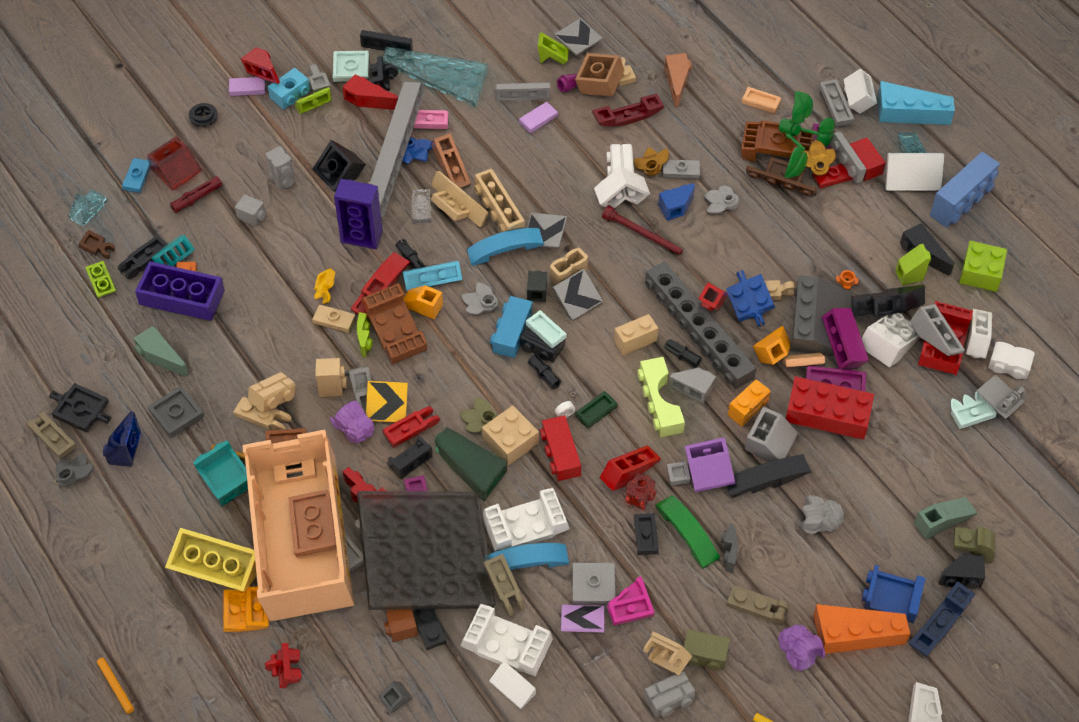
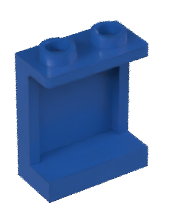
M875 565L873 571L869 570L866 583H869V588L864 589L861 600L865 602L864 609L906 614L907 622L914 624L918 614L925 577L917 575L915 581L878 571L879 565Z

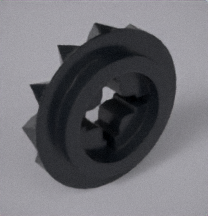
M200 103L189 111L191 124H195L197 127L202 125L205 128V125H212L213 121H217V109L211 104Z

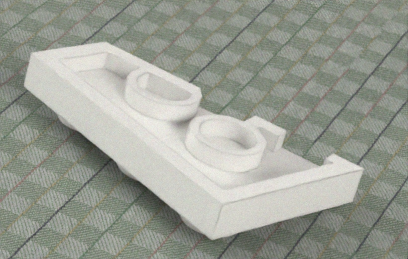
M916 682L913 685L908 722H942V710L937 688Z

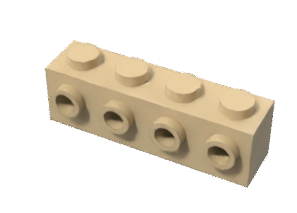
M492 168L475 174L474 191L477 196L480 195L484 208L489 209L493 222H497L500 233L525 228V220Z

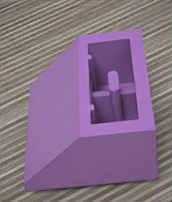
M725 437L685 446L695 492L735 484Z

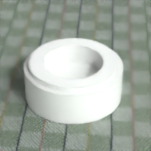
M566 401L557 406L554 412L557 417L565 415L568 418L574 413L575 407L571 401Z

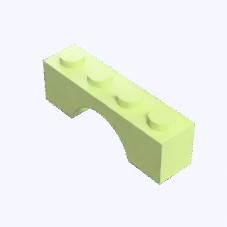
M664 357L640 361V369L637 370L638 379L643 381L644 385L642 386L643 395L648 397L649 413L654 416L655 431L658 430L660 438L683 433L685 425L680 406L667 403L658 392L668 382L669 373Z

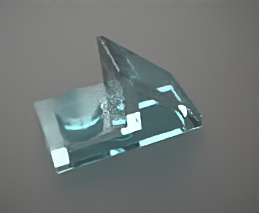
M92 189L85 196L76 193L68 217L84 226L104 206L107 199Z

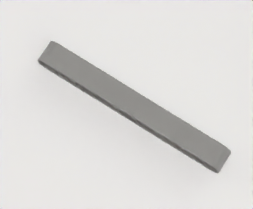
M405 81L403 83L370 184L378 186L381 217L385 215L424 97L425 86L421 82Z

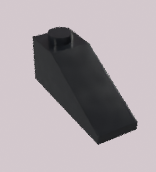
M922 223L903 232L900 241L903 250L910 252L919 244H924L926 251L928 250L931 255V261L928 266L948 276L951 275L955 263Z

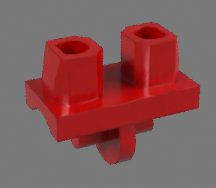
M282 643L281 649L277 651V655L272 654L271 660L265 663V669L272 671L273 677L278 676L279 673V688H286L289 683H298L302 677L301 669L290 668V663L299 662L300 650L289 648V643Z

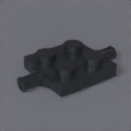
M75 383L63 395L54 390L50 393L49 397L58 401L57 407L52 412L53 418L86 433L97 420L109 424L111 421V416L102 413L109 403L107 397Z

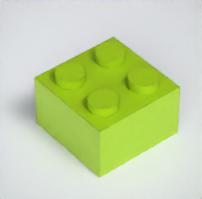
M969 241L959 283L997 292L1003 275L1007 249Z

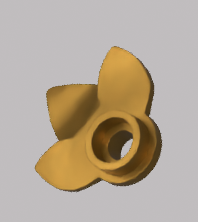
M818 140L812 142L809 151H804L808 155L806 167L811 168V171L818 176L828 172L829 165L834 162L836 157L834 149L826 150L823 143ZM817 164H822L823 168H818Z
M648 147L643 158L634 159V165L638 170L644 171L646 175L655 176L661 172L662 166L667 163L669 151L664 149L657 153Z

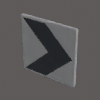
M581 18L554 34V37L576 56L603 40Z
M531 213L527 228H539L544 243L540 247L559 249L567 216Z
M585 269L580 270L552 287L571 320L603 302Z

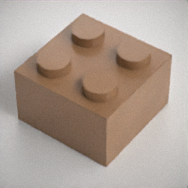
M587 53L575 78L580 93L613 97L624 72L620 56Z

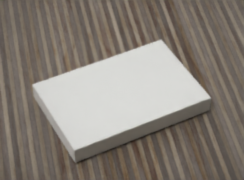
M888 153L885 189L940 190L942 187L944 154Z

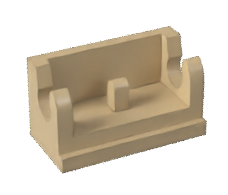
M654 631L651 633V638L643 650L645 653H648L650 648L653 647V651L648 659L652 663L678 676L692 658V655L682 645Z

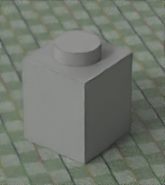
M245 194L235 206L237 219L253 226H257L266 216L264 202Z

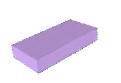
M259 77L229 79L230 96L265 94V79Z
M545 102L519 118V123L529 133H532L558 117V112L548 102Z

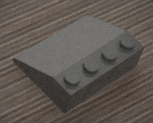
M799 275L795 295L791 351L835 356L822 316L833 308H851V296H854V293L819 277Z

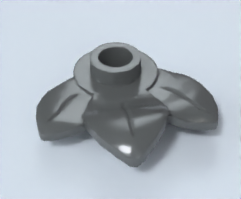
M84 454L79 455L70 462L62 458L56 465L57 482L63 487L70 486L76 480L87 477L93 471L94 466L87 464V458Z

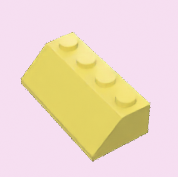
M183 528L179 529L165 566L167 569L245 592L257 577L255 552L253 549Z

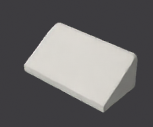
M505 661L489 680L494 687L519 709H522L536 695L535 687Z

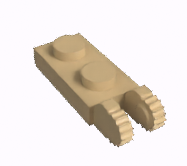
M246 397L241 398L233 411L235 417L269 430L286 429L282 423L275 420L278 419L289 423L292 418L288 413H284L281 410L278 411L277 409H269L262 413Z

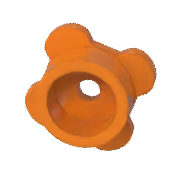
M845 270L840 276L836 277V282L840 283L846 290H849L851 286L857 285L859 282L855 273L850 270Z

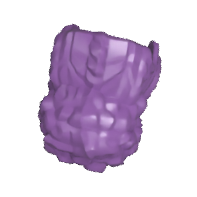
M354 400L344 405L336 413L335 419L332 416L330 418L334 428L342 430L346 434V438L355 444L371 437L375 429L373 420L367 417L361 405Z
M794 625L780 632L778 638L779 646L786 653V658L794 670L802 671L809 668L815 663L817 655L821 658L825 657L822 640L817 635H812V632L805 626Z

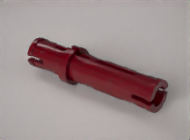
M215 176L196 189L183 193L182 197L170 203L171 209L174 213H178L185 207L194 205V202L222 187L221 180L218 176Z

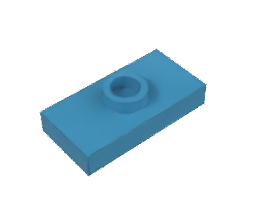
M133 158L122 185L123 190L141 193L152 166L151 161Z

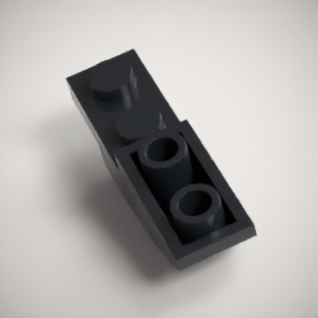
M925 285L886 289V292L851 296L852 313L854 317L871 314L874 317L914 309L925 304Z

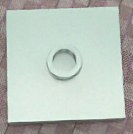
M334 51L333 82H348L355 74L369 81V51Z

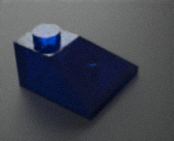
M133 411L128 413L110 435L108 443L103 447V456H105L108 465L132 467L142 433Z

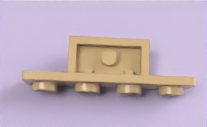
M437 171L431 186L438 193L432 195L431 201L448 214L451 219L458 221L468 217L476 225L483 227L488 211L441 171Z

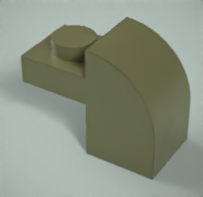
M978 526L977 530L955 527L953 549L969 551L971 555H984V562L992 563L995 557V534L990 529Z

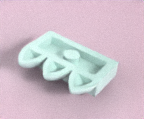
M977 392L975 393V400L968 395H964L963 405L956 399L951 400L952 410L950 414L959 429L996 417L995 409L982 399Z

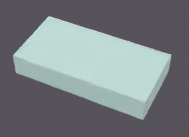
M541 310L526 320V325L552 349L567 338V334Z

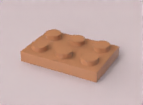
M328 490L288 497L296 557L337 549L331 498Z

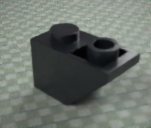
M962 554L942 571L938 581L939 585L954 587L959 582L969 589L981 588L985 580L984 555Z

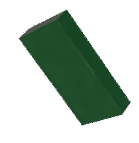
M604 391L576 411L575 417L589 429L618 407V403Z

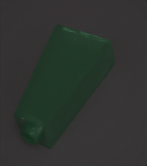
M448 427L436 436V452L477 496L485 501L507 473V461Z

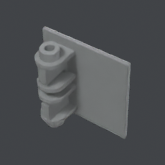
M994 375L976 391L982 399L987 401L1005 419L1025 402L1022 400L1026 394L1024 387L1018 386L1012 390L997 375Z

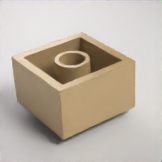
M511 406L482 427V440L509 466L539 444V431L514 406Z

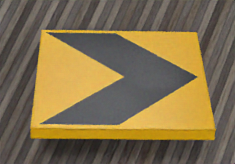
M368 381L367 417L373 421L397 422L406 417L408 383Z

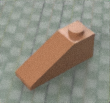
M686 53L665 55L664 68L675 107L679 106L689 77V70H692L691 60H688Z
M451 133L435 138L431 143V147L445 176L459 188L470 185V179Z

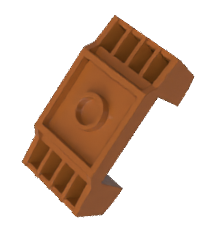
M764 120L760 122L746 121L741 148L743 159L755 162L756 153L791 157L797 145L789 138H786V134L779 131V123ZM800 131L798 135L792 137L805 148L804 151H809L814 134Z
M399 283L361 299L371 325L391 365L427 350L426 339L423 332L418 331L403 300L405 294Z

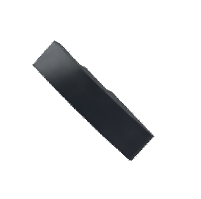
M804 454L738 472L734 474L735 484L727 485L726 487L730 497L735 498L749 491L756 493L770 486L773 488L779 487L807 475L811 471Z

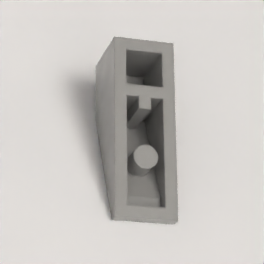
M935 304L920 307L910 320L919 337L946 355L951 356L965 351Z

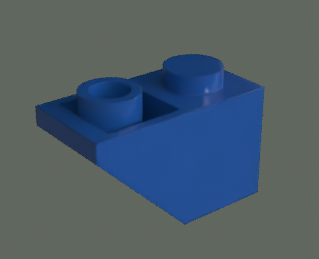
M694 183L659 193L658 205L667 221L685 215L694 197Z

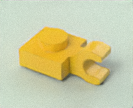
M331 268L317 275L314 290L317 292L314 298L317 300L323 297L322 304L328 303L331 299L328 289L334 285L336 273Z

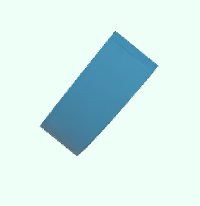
M521 228L487 237L472 245L467 251L471 265L474 266L490 261L489 257L524 246L526 250L543 246L544 243L539 228Z
M560 543L520 545L496 551L483 557L485 562L503 554L510 570L548 564V568L569 565L566 545Z

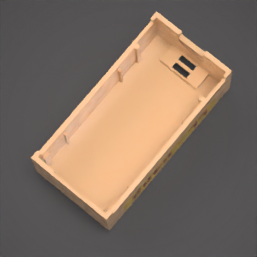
M326 430L297 435L298 439L272 444L271 440L243 445L258 582L257 597L269 621L354 606L336 458ZM302 463L301 468L286 470V466ZM303 472V476L287 478V474ZM327 489L331 498L337 549L296 557L288 497Z

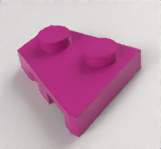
M642 576L638 577L628 588L626 587L619 596L612 599L607 605L613 626L653 617L655 614Z

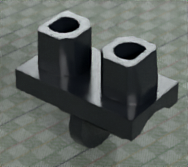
M379 56L377 57V63L370 65L371 74L376 76L370 78V82L389 91L390 80L398 75V68L392 63L385 64L383 57Z

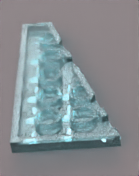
M386 47L383 54V62L387 65L392 63L398 68V72L403 71L409 74V77L413 79L418 78L424 84L445 94L450 93L456 96V99L460 101L465 100L476 108L488 70V64Z

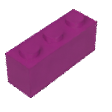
M833 308L822 316L839 369H858L867 363L869 359L851 308Z

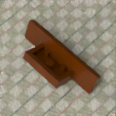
M771 157L766 171L746 166V173L751 178L759 179L760 177L766 179V182L776 185L778 183L787 190L793 191L796 189L800 190V193L803 195L811 196L812 194L816 196L817 188L801 183L806 168L798 176L785 178L789 162Z

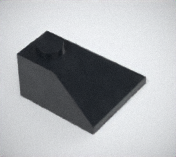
M330 140L312 170L333 192H336L340 179L356 180L366 164L354 152Z

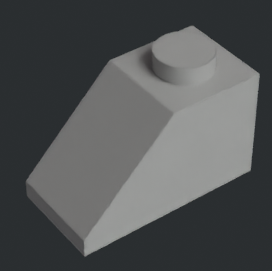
M700 368L672 373L669 379V387L704 404L715 386L716 376Z

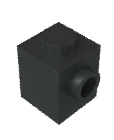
M528 271L527 300L546 302L547 272Z

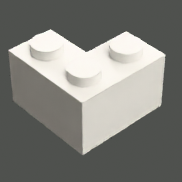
M621 166L594 188L600 205L604 207L610 205L616 208L625 199L639 204L650 195L644 177Z

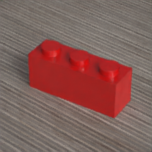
M566 416L542 420V429H539L541 440H545L546 443L544 450L546 457L551 459L549 465L552 475H556L557 481L581 476V463Z

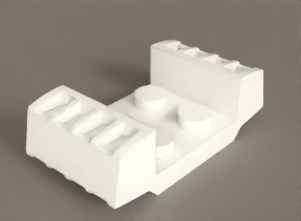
M554 488L541 490L540 499L502 511L499 504L485 508L482 515L495 552L515 546L534 544L570 530Z
M480 604L461 643V647L499 665L505 661L515 671L524 672L536 677L553 638L550 631L538 625L535 626L533 631L495 616V608Z

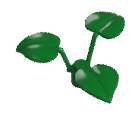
M795 91L792 119L784 118L779 123V131L786 134V138H789L797 145L790 157L785 178L800 175L804 171L808 160V155L804 152L805 148L792 136L798 135L800 131L818 135L816 140L827 147L833 139L835 122L829 117L822 120L819 125V132L801 128L799 124L803 123L805 118H808L812 113L813 100L807 93Z

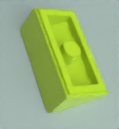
M328 87L297 100L295 108L299 114L332 101L330 88Z

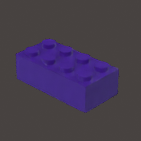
M340 179L334 200L341 243L377 250L383 234L378 186L370 183L365 184L353 180Z
M149 261L135 293L139 305L212 321L225 289L222 277Z

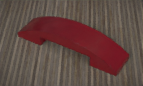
M656 93L641 97L639 103L612 110L609 106L594 109L592 113L599 125L615 127L646 119L664 108V104Z

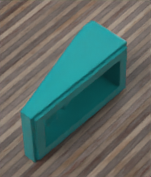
M179 235L151 258L155 263L164 264L160 258L163 256L168 263L166 265L174 266L177 262L191 254L195 248L185 235ZM173 247H175L178 250V252L180 253L179 255H177ZM166 252H169L174 259L171 260Z

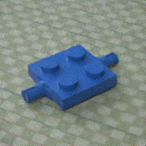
M743 270L740 271L742 277L738 271L736 275L739 283L726 288L739 322L755 318L758 327H761L759 320L762 326H764L765 322L762 315L766 311L775 308V305L762 274L747 279Z

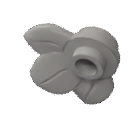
M720 186L718 190H710L704 195L705 199L711 203L706 210L707 213L711 214L722 213L725 210H734L739 203L738 195L734 194L729 186Z
M480 282L476 284V292L461 295L463 302L468 306L466 312L473 315L484 311H493L498 306V299L492 294V289Z

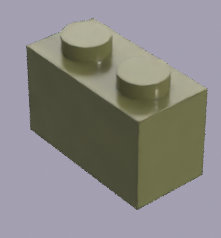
M687 629L684 648L692 655L687 664L691 666H706L714 671L724 670L730 638Z

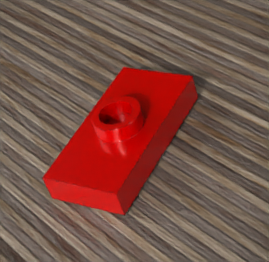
M843 164L830 166L828 172L822 176L812 173L819 189L853 180Z

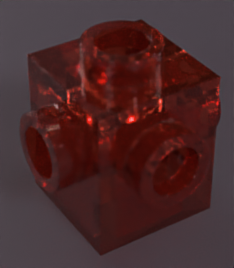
M637 473L633 480L630 479L626 486L625 502L645 510L648 502L653 501L656 496V481L652 480L649 476H642Z

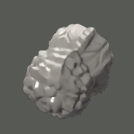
M807 495L804 507H802L806 519L803 522H798V525L810 534L819 531H836L843 522V508L836 501H824L818 496Z

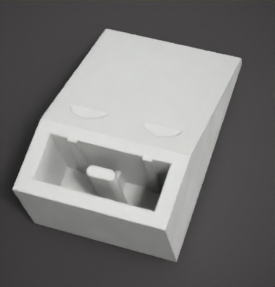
M895 313L886 315L867 327L862 341L866 352L890 368L921 337H919L912 324L902 314Z

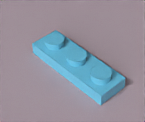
M458 260L402 272L406 291L424 285L429 287L462 280Z

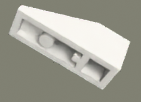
M973 309L966 354L973 358H986L992 335V312Z

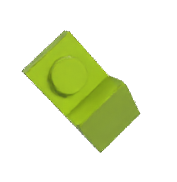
M539 33L538 52L540 63L551 57L564 65L568 61L569 49L544 33Z

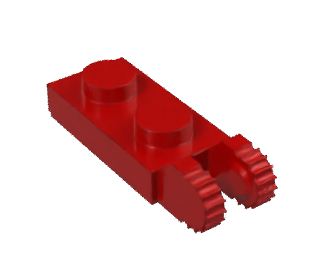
M428 406L382 430L383 435L391 446L395 448L428 428H432L439 423L440 418L438 415H434L423 420L434 411L431 406Z

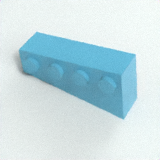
M880 81L877 94L879 122L951 125L955 112L954 97Z

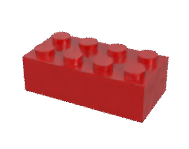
M795 376L785 419L792 424L864 440L868 429L874 394Z

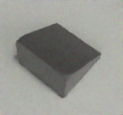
M393 681L379 695V698L388 710L393 713L409 702L412 696L401 682Z

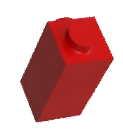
M707 282L698 299L702 301L701 305L711 311L714 308L719 310L728 293Z

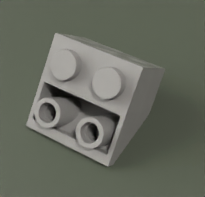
M763 407L747 436L745 450L769 461L786 458L798 432L783 415Z

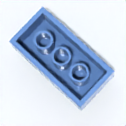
M981 152L936 193L930 217L946 228L952 223L956 224L963 213H968L975 202H980L986 192L989 193L994 188V180L999 174L998 168L1000 163L984 152Z

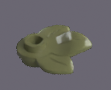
M475 398L474 409L460 412L461 418L468 424L466 431L471 433L481 432L482 427L490 422L486 421L487 419L493 420L498 416L492 410L491 404L481 398Z

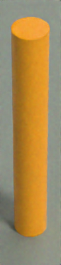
M105 658L98 659V666L127 714L132 713L134 707Z

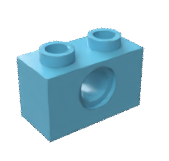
M296 68L280 77V83H272L268 86L270 99L283 110L310 91L309 79Z

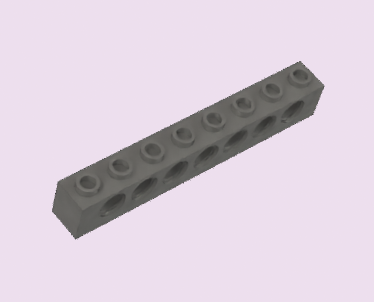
M664 261L646 271L645 285L647 288L655 293L657 300L666 306L668 313L676 318L683 330L687 331L692 342L697 343L703 355L708 357L712 361L714 368L723 374L725 381L729 385L731 384L735 390L755 378L756 367L705 307L701 305L699 300L670 266Z

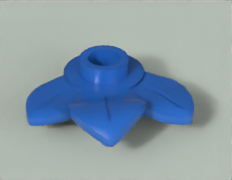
M410 137L403 162L409 164L413 159L426 162L428 160L427 151L432 150V142L427 139L416 140Z

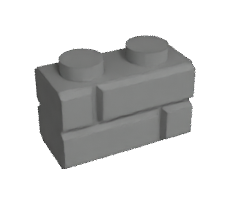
M278 146L267 152L265 156L269 177L278 189L283 190L295 184L292 159L285 150Z
M682 671L679 676L674 674L645 688L643 696L654 717L661 715L662 717H667L674 712L673 709L679 706L685 708L691 705L695 698V690L685 672Z

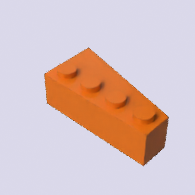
M816 604L813 613L817 635L822 640L825 654L904 645L910 636L906 614L820 604Z

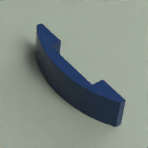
M957 582L926 624L912 638L909 645L927 657L949 632L972 601L975 593Z

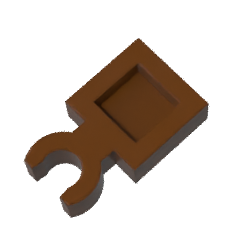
M87 230L78 244L79 248L95 256L100 252L106 259L110 258V253L106 252L107 249L115 251V246L112 243H104V237L90 230Z

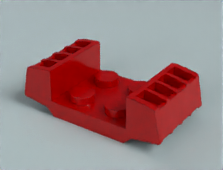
M935 301L934 304L964 347L973 310ZM924 340L918 365L957 376L963 353L948 356Z

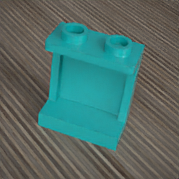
M228 440L216 444L211 451L199 455L193 462L195 468L221 506H224L248 490L246 467Z

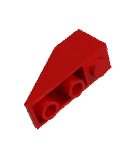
M355 74L342 87L344 99L358 107L395 110L398 96L388 92L379 85L371 83L364 77Z

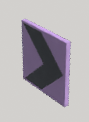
M562 605L561 631L604 632V606Z

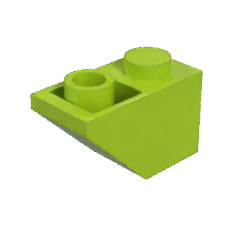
M919 244L898 260L895 271L902 286L924 280L928 264L931 261L930 252L926 251L924 244Z

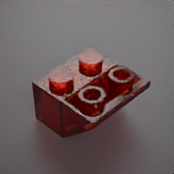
M177 136L147 155L150 169L172 190L202 171L188 146Z

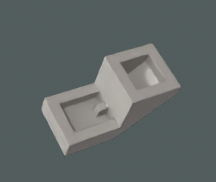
M368 366L348 370L355 400L361 405L363 411H366L368 381H371Z

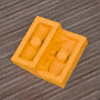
M248 587L245 592L224 589L223 632H242L268 628L269 619L257 597L258 587Z

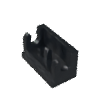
M421 436L416 438L417 441L414 445L395 458H388L387 465L401 480L433 457L432 446Z

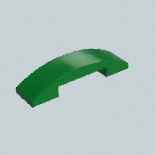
M671 495L655 505L666 522H671L690 547L691 555L702 569L720 559L718 552L702 526L676 497Z

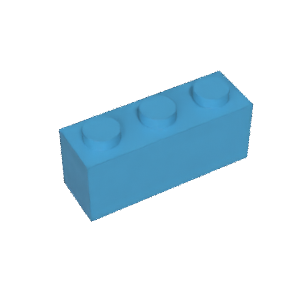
M510 296L508 303L505 302L503 305V316L498 318L496 324L497 331L492 334L490 344L493 345V353L515 358L520 346V336L527 327L526 320L532 315V301Z

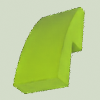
M104 261L85 267L97 298L116 292Z
M359 312L357 321L358 342L362 357H366L368 350L371 351L373 339L370 338V322H368L367 314Z

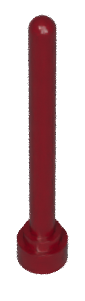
M608 205L604 209L602 218L608 222L616 221L678 255L682 254L683 250L681 247L619 215L616 208Z

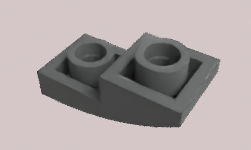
M729 524L728 531L723 530L720 542L724 543L722 551H725L723 562L727 563L725 571L733 573L737 558L738 541L734 525Z

